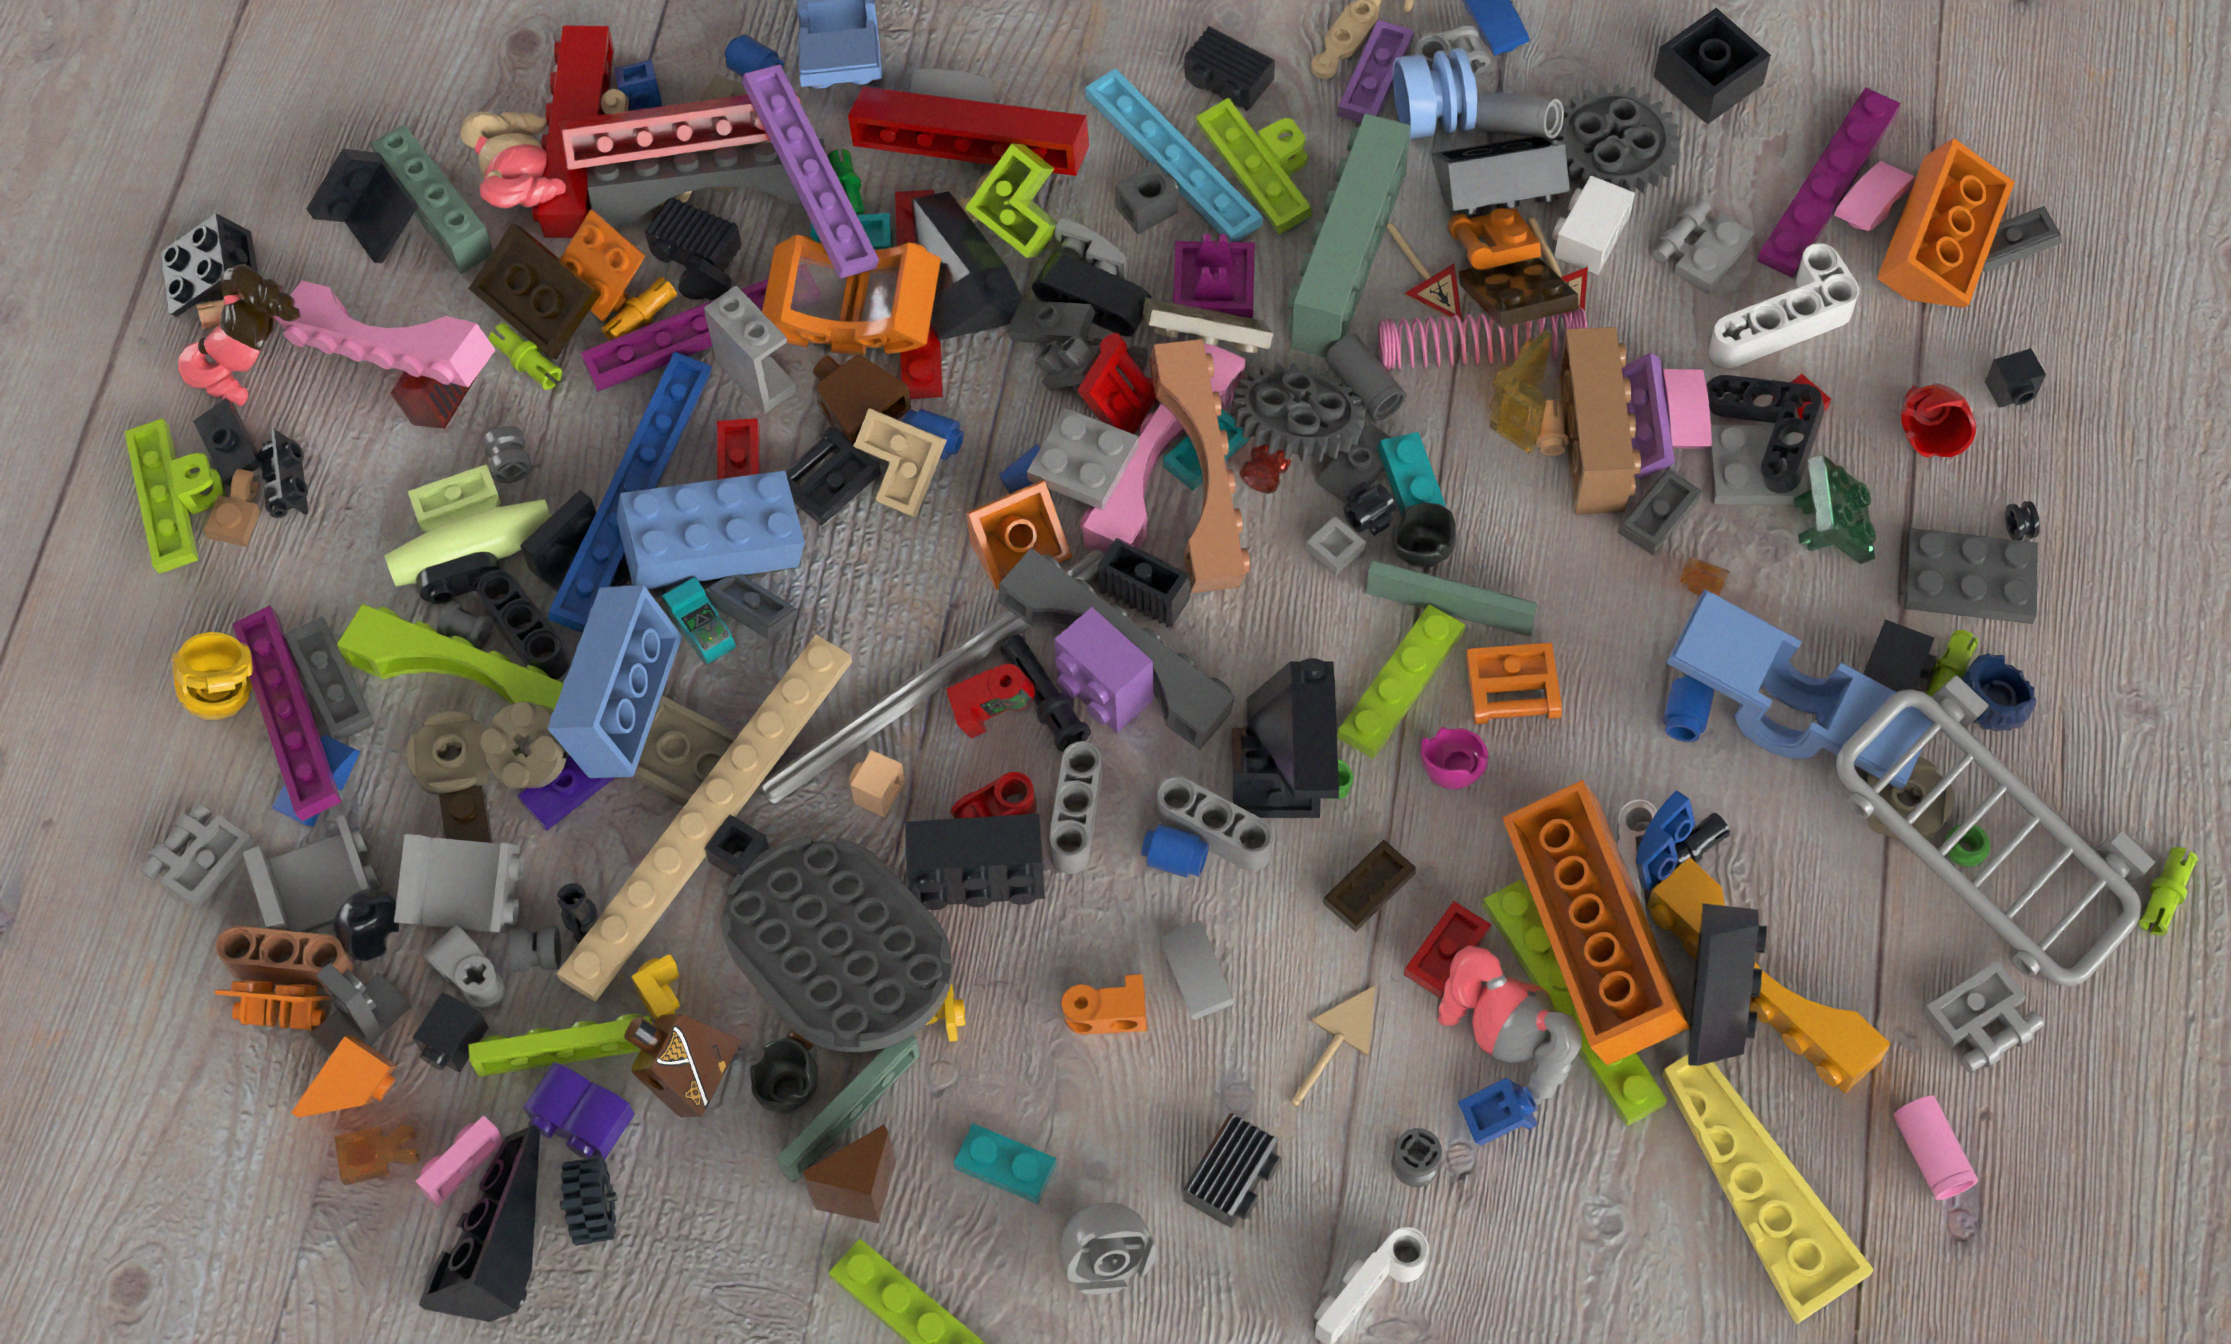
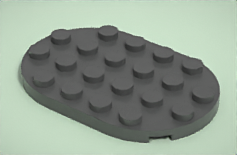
M812 837L790 840L759 854L744 874H737L726 892L727 901L723 915H721V928L732 960L785 1022L797 1034L811 1043L823 1048L843 1052H865L890 1047L907 1039L923 1028L935 1016L945 1001L952 981L953 965L948 939L943 928L930 911L883 861L867 848L840 838L837 839V843L826 841L813 842Z

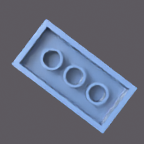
M785 471L620 493L616 520L633 586L644 585L646 589L683 584L694 577L700 582L725 578L731 575H747L799 567L805 541Z
M644 585L599 588L593 607L590 609L589 618L582 637L577 644L576 653L569 672L564 679L563 688L555 710L550 717L547 729L588 778L634 777L682 639L680 632Z

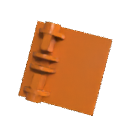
M591 209L560 260L601 293L590 311L601 321L605 322L610 312L617 311L620 313L627 306L625 302L628 301V294L624 290L644 260L645 255Z
M261 980L231 981V989H220L214 992L215 995L241 997V1002H235L232 1009L233 1019L240 1020L241 1025H267L268 1027H275L279 1016L281 1028L287 1029L290 1025V1028L307 1029L309 1031H314L326 1019L325 1009H319L320 1001L331 1000L329 995L317 994V985H276V989L273 990L274 982Z

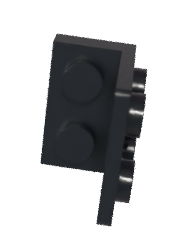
M342 149L306 210L314 220L345 222L374 263H383L416 211L418 204L380 153Z
M217 213L197 225L161 252L169 314L178 317L220 288L222 274L232 265L246 264L258 273L252 232Z
M581 490L575 493L520 545L529 570L557 593L596 514L592 498ZM626 556L610 587L622 586L631 577Z
M1247 726L1233 728L1232 803L1259 818H1320L1321 798H1293L1276 772L1275 761L1271 755L1265 756L1261 750V740L1259 737L1252 735Z

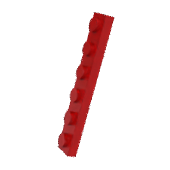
M934 189L895 192L897 246L908 242L916 243L912 201L914 198L935 194ZM930 325L926 345L900 352L901 381L909 387L910 399L943 397L941 341H938Z

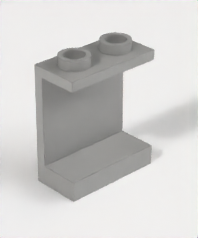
M737 286L703 308L717 364L765 414L797 392L796 382L769 355L787 343L786 336Z
M344 814L336 817L340 834L268 860L260 846L242 852L267 929L309 933L333 924L338 910L351 895L364 889L376 890L381 888L373 864L365 865L361 854L368 851L364 835L359 826L351 828Z
M404 834L394 923L452 928L458 925L464 930L510 934L511 925L517 923L519 916V900L514 898L516 881L522 879L524 872V856L519 854L520 846L510 843L497 844Z

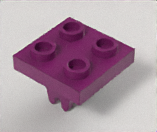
M1204 234L1201 241H1175L1173 303L1253 318L1255 242H1229L1226 234H1220L1217 241L1211 240L1210 234Z

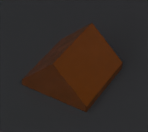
M883 1124L802 1172L811 1202L816 1210L879 1224L896 1165L889 1132Z

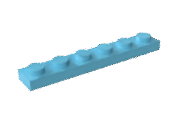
M1116 68L1085 87V97L1151 164L1156 163L1165 175L1170 174L1175 179L1179 187V193L1219 234H1226L1229 242H1238L1262 226L1263 216Z

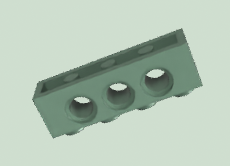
M404 124L370 143L373 152H378L382 155L417 202L418 207L414 215L460 274L490 257L493 248L486 227Z

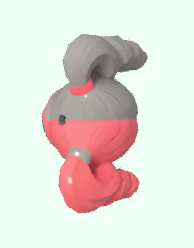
M1468 946L1456 953L1451 963L1450 978L1445 983L1443 998L1438 1007L1439 1023L1442 1026H1453L1459 1022L1461 1017L1465 1016L1468 1008H1474L1472 1018L1474 1035L1477 1043L1485 1053L1495 1057L1500 1062L1509 1063L1526 1061L1534 1057L1537 1065L1530 1075L1531 1081L1527 1088L1531 1092L1536 1104H1541L1543 1099L1552 1097L1557 1089V1085L1562 1084L1568 1076L1572 1067L1571 1062L1575 1059L1582 1046L1580 1027L1572 1016L1556 1012L1549 994L1542 987L1512 977H1505L1502 973L1499 959L1487 949ZM1482 981L1486 982V986L1484 988L1482 985Z

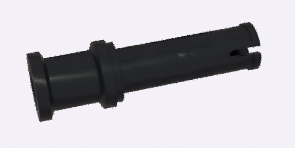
M1017 634L1006 639L1001 644L1000 651L1005 655L1010 664L1020 668L1034 684L1035 695L1033 700L1038 706L1036 709L1037 718L1040 723L1047 724L1056 738L1054 741L1056 748L1060 752H1064L1069 745L1075 742L1086 741L1091 734L1090 727L1087 723L1081 722L1073 711V701L1064 693L1058 692L1045 669L1030 649L1025 637Z

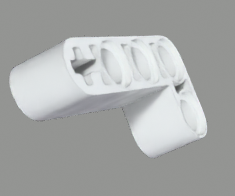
M1816 243L1810 245L1802 255L1796 276L1797 289L1719 319L1715 324L1708 354L1712 362L1721 368H1734L1846 324L1852 317L1859 295V286L1837 251L1827 244Z

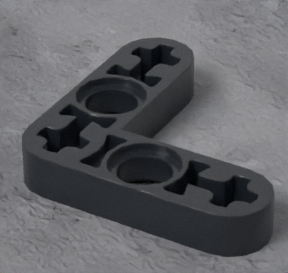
M1719 375L1708 381L1706 386L1709 409L1714 415L1775 423L1761 463L1763 481L1766 488L1771 492L1787 493L1794 490L1801 482L1824 415V404L1820 391L1808 384L1734 375ZM1725 392H1731V394H1726L1723 399L1717 398L1723 397ZM1761 395L1775 397L1770 405L1764 407L1753 404L1754 400ZM1805 402H1811V404L1805 405L1802 413L1803 419H1800L1798 408L1802 407ZM1797 432L1804 436L1802 441L1794 445H1787L1782 442L1783 437L1790 433ZM1782 458H1785L1788 471H1783L1781 476H1775L1774 474L1781 472L1783 466Z

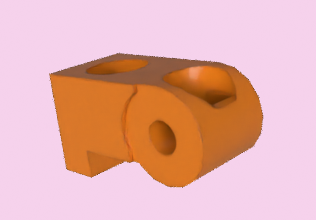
M1143 974L1125 975V987L1094 989L1088 985H1075L1069 988L1062 997L1061 1005L1065 1024L1076 1034L1147 1031Z

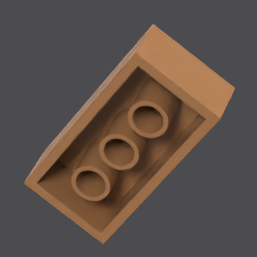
M1616 327L1566 329L1558 380L1561 402L1565 404V435L1569 437L1567 452L1575 514L1625 512L1629 496L1635 495V474H1640L1641 470L1639 449H1632L1631 438H1635L1636 435L1634 413L1627 412L1626 404L1630 403L1631 383L1629 378H1623L1622 368L1626 366L1625 343H1618Z

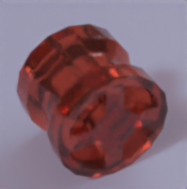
M1266 444L1259 447L1253 446L1250 452L1251 460L1243 464L1240 470V477L1254 490L1267 494L1274 493L1280 485V474H1284L1288 470L1291 460L1290 458L1288 460L1284 459L1283 451L1280 450L1273 454H1268L1269 446Z

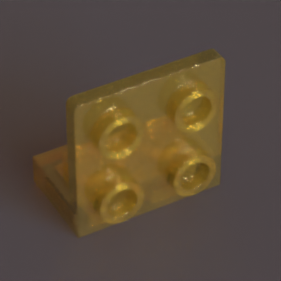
M1546 330L1535 340L1532 338L1528 339L1520 349L1514 364L1511 367L1505 365L1498 372L1493 381V387H1495L1494 397L1489 405V409L1492 410L1489 428L1528 454L1536 446V438L1541 433L1547 398L1536 388L1544 378L1552 334Z

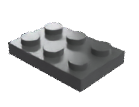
M1910 528L1906 542L1904 609L2033 624L2037 615L2038 543Z

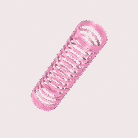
M1581 307L1569 311L1568 316H1566L1565 312L1561 313L1565 330L1587 328L1586 315ZM1468 313L1462 326L1460 317L1455 314L1451 319L1449 327L1447 318L1442 315L1438 320L1436 329L1434 319L1429 316L1425 321L1423 330L1421 320L1416 316L1412 321L1410 332L1408 321L1403 317L1399 322L1397 333L1395 322L1391 318L1388 320L1381 318L1378 323L1379 360L1387 371L1389 369L1392 371L1395 368L1396 347L1397 369H1401V334L1404 322L1409 345L1410 368L1414 369V333L1417 321L1422 343L1423 367L1426 369L1427 332L1430 321L1435 341L1436 366L1439 368L1441 365L1440 331L1443 320L1448 339L1449 366L1452 367L1454 365L1453 330L1456 319L1461 337L1462 365L1465 367L1467 365L1466 329L1468 319H1470L1475 343V364L1478 366L1480 364L1479 328L1481 318H1483L1488 341V363L1491 365L1493 363L1492 327L1494 320L1490 317L1488 323L1486 316L1481 313L1475 325L1473 317ZM1556 314L1555 317L1553 315L1549 316L1553 331L1552 351L1555 361L1558 360L1557 322L1559 314ZM1545 317L1537 319L1540 333V360L1542 362L1545 360ZM1532 320L1524 322L1527 360L1529 363L1532 361ZM1519 324L1512 325L1515 363L1519 362ZM1498 325L1501 338V362L1505 364V327L1501 328Z

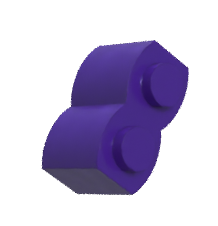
M553 1062L523 1106L529 1119H531L528 1123L529 1126L534 1125L540 1129V1135L551 1139L556 1134L567 1139L566 1146L584 1159L590 1158L593 1155L596 1157L602 1156L605 1160L635 1115L627 1101L556 1062Z

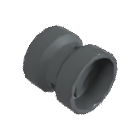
M514 426L497 427L483 437L484 451L491 458L489 468L495 481L512 483L530 474L532 464L529 454L523 451L525 440L519 428Z
M542 926L539 931H530L526 927L511 928L509 935V958L512 971H529L534 966H540L544 970H559L561 966V938L558 926Z
M1413 1128L1404 1132L1399 1137L1395 1147L1393 1169L1397 1178L1402 1183L1411 1187H1422L1430 1184L1436 1178L1442 1156V1146L1439 1139L1432 1132L1423 1128Z

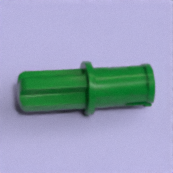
M835 149L827 155V158L856 215H862L865 211L859 191L862 184L860 177L854 172L851 153L846 149H841L843 161H840L838 149Z

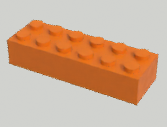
M1583 780L1578 781L1502 817L1590 1048L1606 1065H1609L1690 1029L1691 1026L1601 804Z

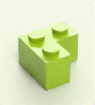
M1011 144L965 209L1026 258L1039 257L1055 235V228L1058 222L1031 200L1054 168L1024 144Z

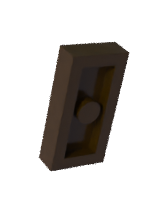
M482 786L439 795L445 839L493 843L486 795Z

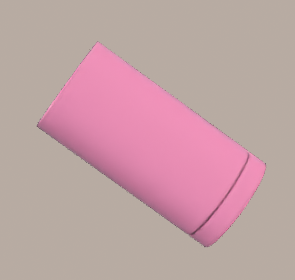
M1926 1096L1914 1100L1893 1114V1118L1935 1200L1939 1201L1956 1196L1978 1182V1178L1935 1096Z

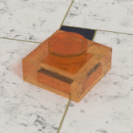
M1689 557L1679 581L1688 584L1687 589L1695 594L1700 595L1706 589L1720 596L1730 570Z

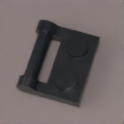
M831 426L820 434L821 440L785 470L794 503L821 526L881 474L880 466L860 449L855 448L851 441ZM831 452L837 453L801 485L797 483Z

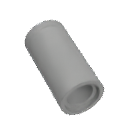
M1487 91L1480 96L1477 103L1476 123L1482 131L1553 139L1559 134L1563 125L1564 110L1559 99Z

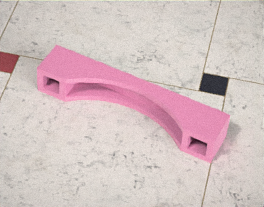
M302 280L290 295L294 298V307L299 308L301 317L289 322L274 316L284 328V336L296 346L304 347L306 345L318 348L326 354L334 352L345 355L356 362L364 360L376 363L384 369L395 368L403 370L414 377L422 375L434 378L445 385L453 383L469 387L495 352L494 347L477 323L445 316L428 323L409 327L382 328L368 326L350 317L349 312L330 287Z
M1204 344L1205 353H1211L1214 362V377L1210 378L1212 392L1218 391L1221 408L1226 411L1233 400L1235 388H1238L1240 379L1245 380V358L1216 345ZM1160 403L1155 413L1150 412L1145 417L1140 429L1139 447L1104 509L1101 510L1090 506L1085 511L1080 523V529L1083 530L1084 548L1090 551L1099 549L1105 555L1116 538H1120L1139 549L1147 538V512L1144 496L1149 477L1164 451L1175 439L1185 432V429L1175 416L1163 404Z

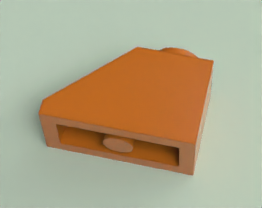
M344 1036L291 1113L300 1118L363 1106L371 1103L374 1098L382 1101L396 1081V1078L391 1076V1074L397 1067V1064L356 1036Z

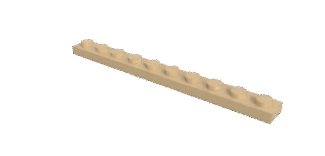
M815 634L593 927L557 972L559 980L592 1001L596 1002L706 857L704 848L730 814L734 817L737 816L851 665L852 659L849 653Z

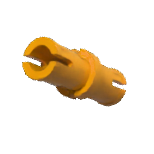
M660 276L637 298L631 297L625 302L627 306L601 327L603 334L611 341L638 330L642 325L648 326L653 321L652 317L677 296L676 290L669 281L665 282V278Z

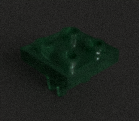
M1823 454L1809 459L1808 465L1812 489L1795 497L1793 501L1795 508L1802 507L1803 514L1815 513L1816 525L1798 534L1799 544H1807L1809 551L1834 545L1859 564L1875 559L1873 542L1876 541V532L1869 517L1868 506L1871 504V496L1867 486L1863 482L1856 480L1842 466H1838Z

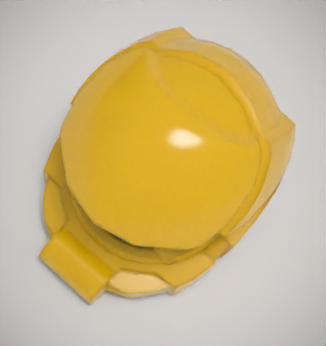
M205 632L191 637L185 641L177 653L172 654V673L177 698L190 714L205 720L224 719L235 715L247 704L250 698L249 692L252 691V683L249 676L253 672L250 649L246 644L240 643L228 634Z

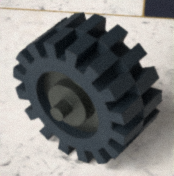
M599 1156L564 1162L562 1164L563 1172H561L563 1183L561 1185V1193L564 1200L560 1201V1208L566 1212L565 1221L566 1225H569L568 1233L572 1237V1243L578 1246L614 1240V1235L616 1234L614 1201H617V1194L613 1192L612 1185L610 1186V1175L604 1158Z

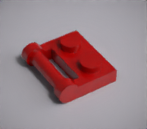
M1112 333L1101 341V353L1077 391L1101 422L1135 434L1156 400L1152 378L1144 375L1126 351L1127 344L1120 334ZM1116 366L1120 368V370L1132 384V386L1134 387L1133 391L1122 378V376L1119 374V372L1116 370Z

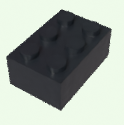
M1039 814L905 822L906 872L910 891L928 910H939L952 904L985 907L990 905L991 902L1001 901L1025 905L1033 903L1036 899H1045L1043 847Z

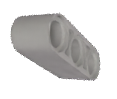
M1085 741L1069 745L1063 753L1049 835L1052 863L1060 872L1066 874H1076L1082 871L1089 863L1102 785L1101 754L1096 746ZM1082 764L1092 767L1086 772L1073 770L1075 766ZM1073 803H1080L1086 806L1079 812L1067 809ZM1071 842L1080 846L1077 850L1071 852L1060 849L1063 844Z
M1180 776L1170 777L1159 785L1157 790V808L1161 824L1199 835L1201 841L1209 843L1210 852L1242 869L1258 871L1270 862L1273 835L1272 829L1266 821ZM1173 799H1180L1187 804L1174 808L1167 803ZM1211 819H1217L1222 821L1224 825L1219 828H1211L1205 825V823ZM1247 840H1257L1263 845L1256 849H1250L1245 847L1243 843Z

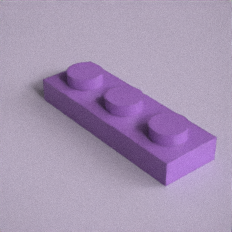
M1377 20L1338 105V116L1359 123L1362 122L1365 113L1379 117L1393 86L1394 60L1397 57L1407 55L1413 42L1414 30Z
M1648 353L1622 368L1623 378H1629L1631 383L1630 403L1626 404L1627 412L1634 413L1636 420L1635 438H1631L1632 449H1639L1641 470L1640 474H1635V476L1641 480L1675 464L1661 361L1659 357L1652 353Z

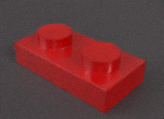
M758 418L717 421V480L760 474V426Z
M1453 901L1405 967L1404 976L1442 999L1445 983L1450 978V966L1457 952L1468 946L1479 947L1490 932L1491 924Z

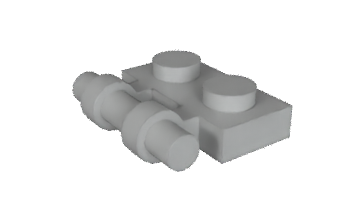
M1699 199L1693 206L1686 207L1679 216L1678 224L1673 229H1668L1658 240L1659 245L1653 251V256L1662 263L1670 256L1679 260L1674 274L1708 294L1750 246L1755 233L1723 213L1713 223L1705 219V216L1711 210V206L1706 200ZM1690 233L1699 237L1693 246L1684 241Z
M200 803L188 815L183 813L174 823L177 828L162 845L157 843L148 853L151 858L140 869L146 877L153 881L164 868L169 870L160 880L164 888L197 910L244 857L242 852L249 850L255 844L251 835L219 814L205 827L203 823L212 813ZM190 838L195 840L181 857L177 855Z
M1998 960L1926 1005L1922 1012L1950 1048L1965 1039L1970 1044L1972 1051L1960 1058L1963 1067L1970 1073L1982 1065L1987 1068L2000 1060L2001 1053L2014 1045L2021 1047L2033 1039L2034 1032L2044 1027L2043 1019L2037 1012L2033 1011L2023 1018L2017 1012L2015 1007L2023 1003L2026 995ZM1998 1019L2004 1026V1030L1989 1038L1982 1028Z

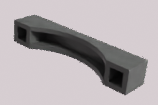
M824 138L818 139L826 154ZM761 143L755 147L739 149L725 147L714 152L697 154L688 152L672 157L647 158L587 167L588 191L592 210L611 226L634 224L649 210L667 199L688 191L707 187L735 186L756 189L775 195L791 204L802 203L772 143Z
M1030 548L999 583L998 602L1030 626H1053L1067 629L1093 607L1153 661V689L1160 703L1165 724L1197 749H1202L1231 714L1235 696L1231 694V690L1224 682L1214 677L1210 679L1197 669L1194 661L1183 653L1176 654L1163 644L1162 639L1149 628L1142 629L1132 622L1128 614L1120 606L1114 603H1106L1096 595L1094 589L1082 579L1075 580L1062 571V567L1053 557L1047 554L1041 555Z

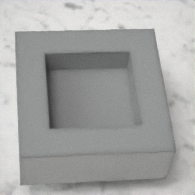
M1334 516L1306 541V551L1333 574L1337 575L1365 550L1366 541Z

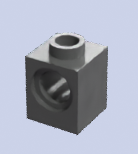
M1156 163L1115 184L1116 208L1137 234L1177 214L1179 187L1175 179L1170 174L1165 175Z

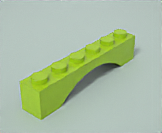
M362 603L337 643V647L347 665L381 679L403 674L427 672L450 674L472 680L494 691L508 704L523 701L533 702L555 710L563 688L562 682L550 678L543 670L535 666L528 665L524 668L512 663L508 657L497 651L491 650L489 653L476 649L469 641L462 637L452 636V638H448L438 634L434 628L424 622L416 621L413 624L405 621L394 611L386 607L375 609Z

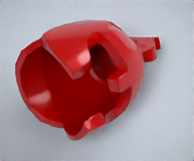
M1934 383L1922 388L1913 385L1908 390L1901 410V423L1908 443L1916 452L1927 458L1934 455L1954 457L1968 449L1975 438L1977 426L1973 411L1960 393L1940 383Z

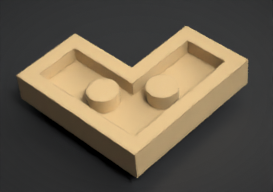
M869 408L854 447L890 462L875 501L910 516L917 517L947 440Z

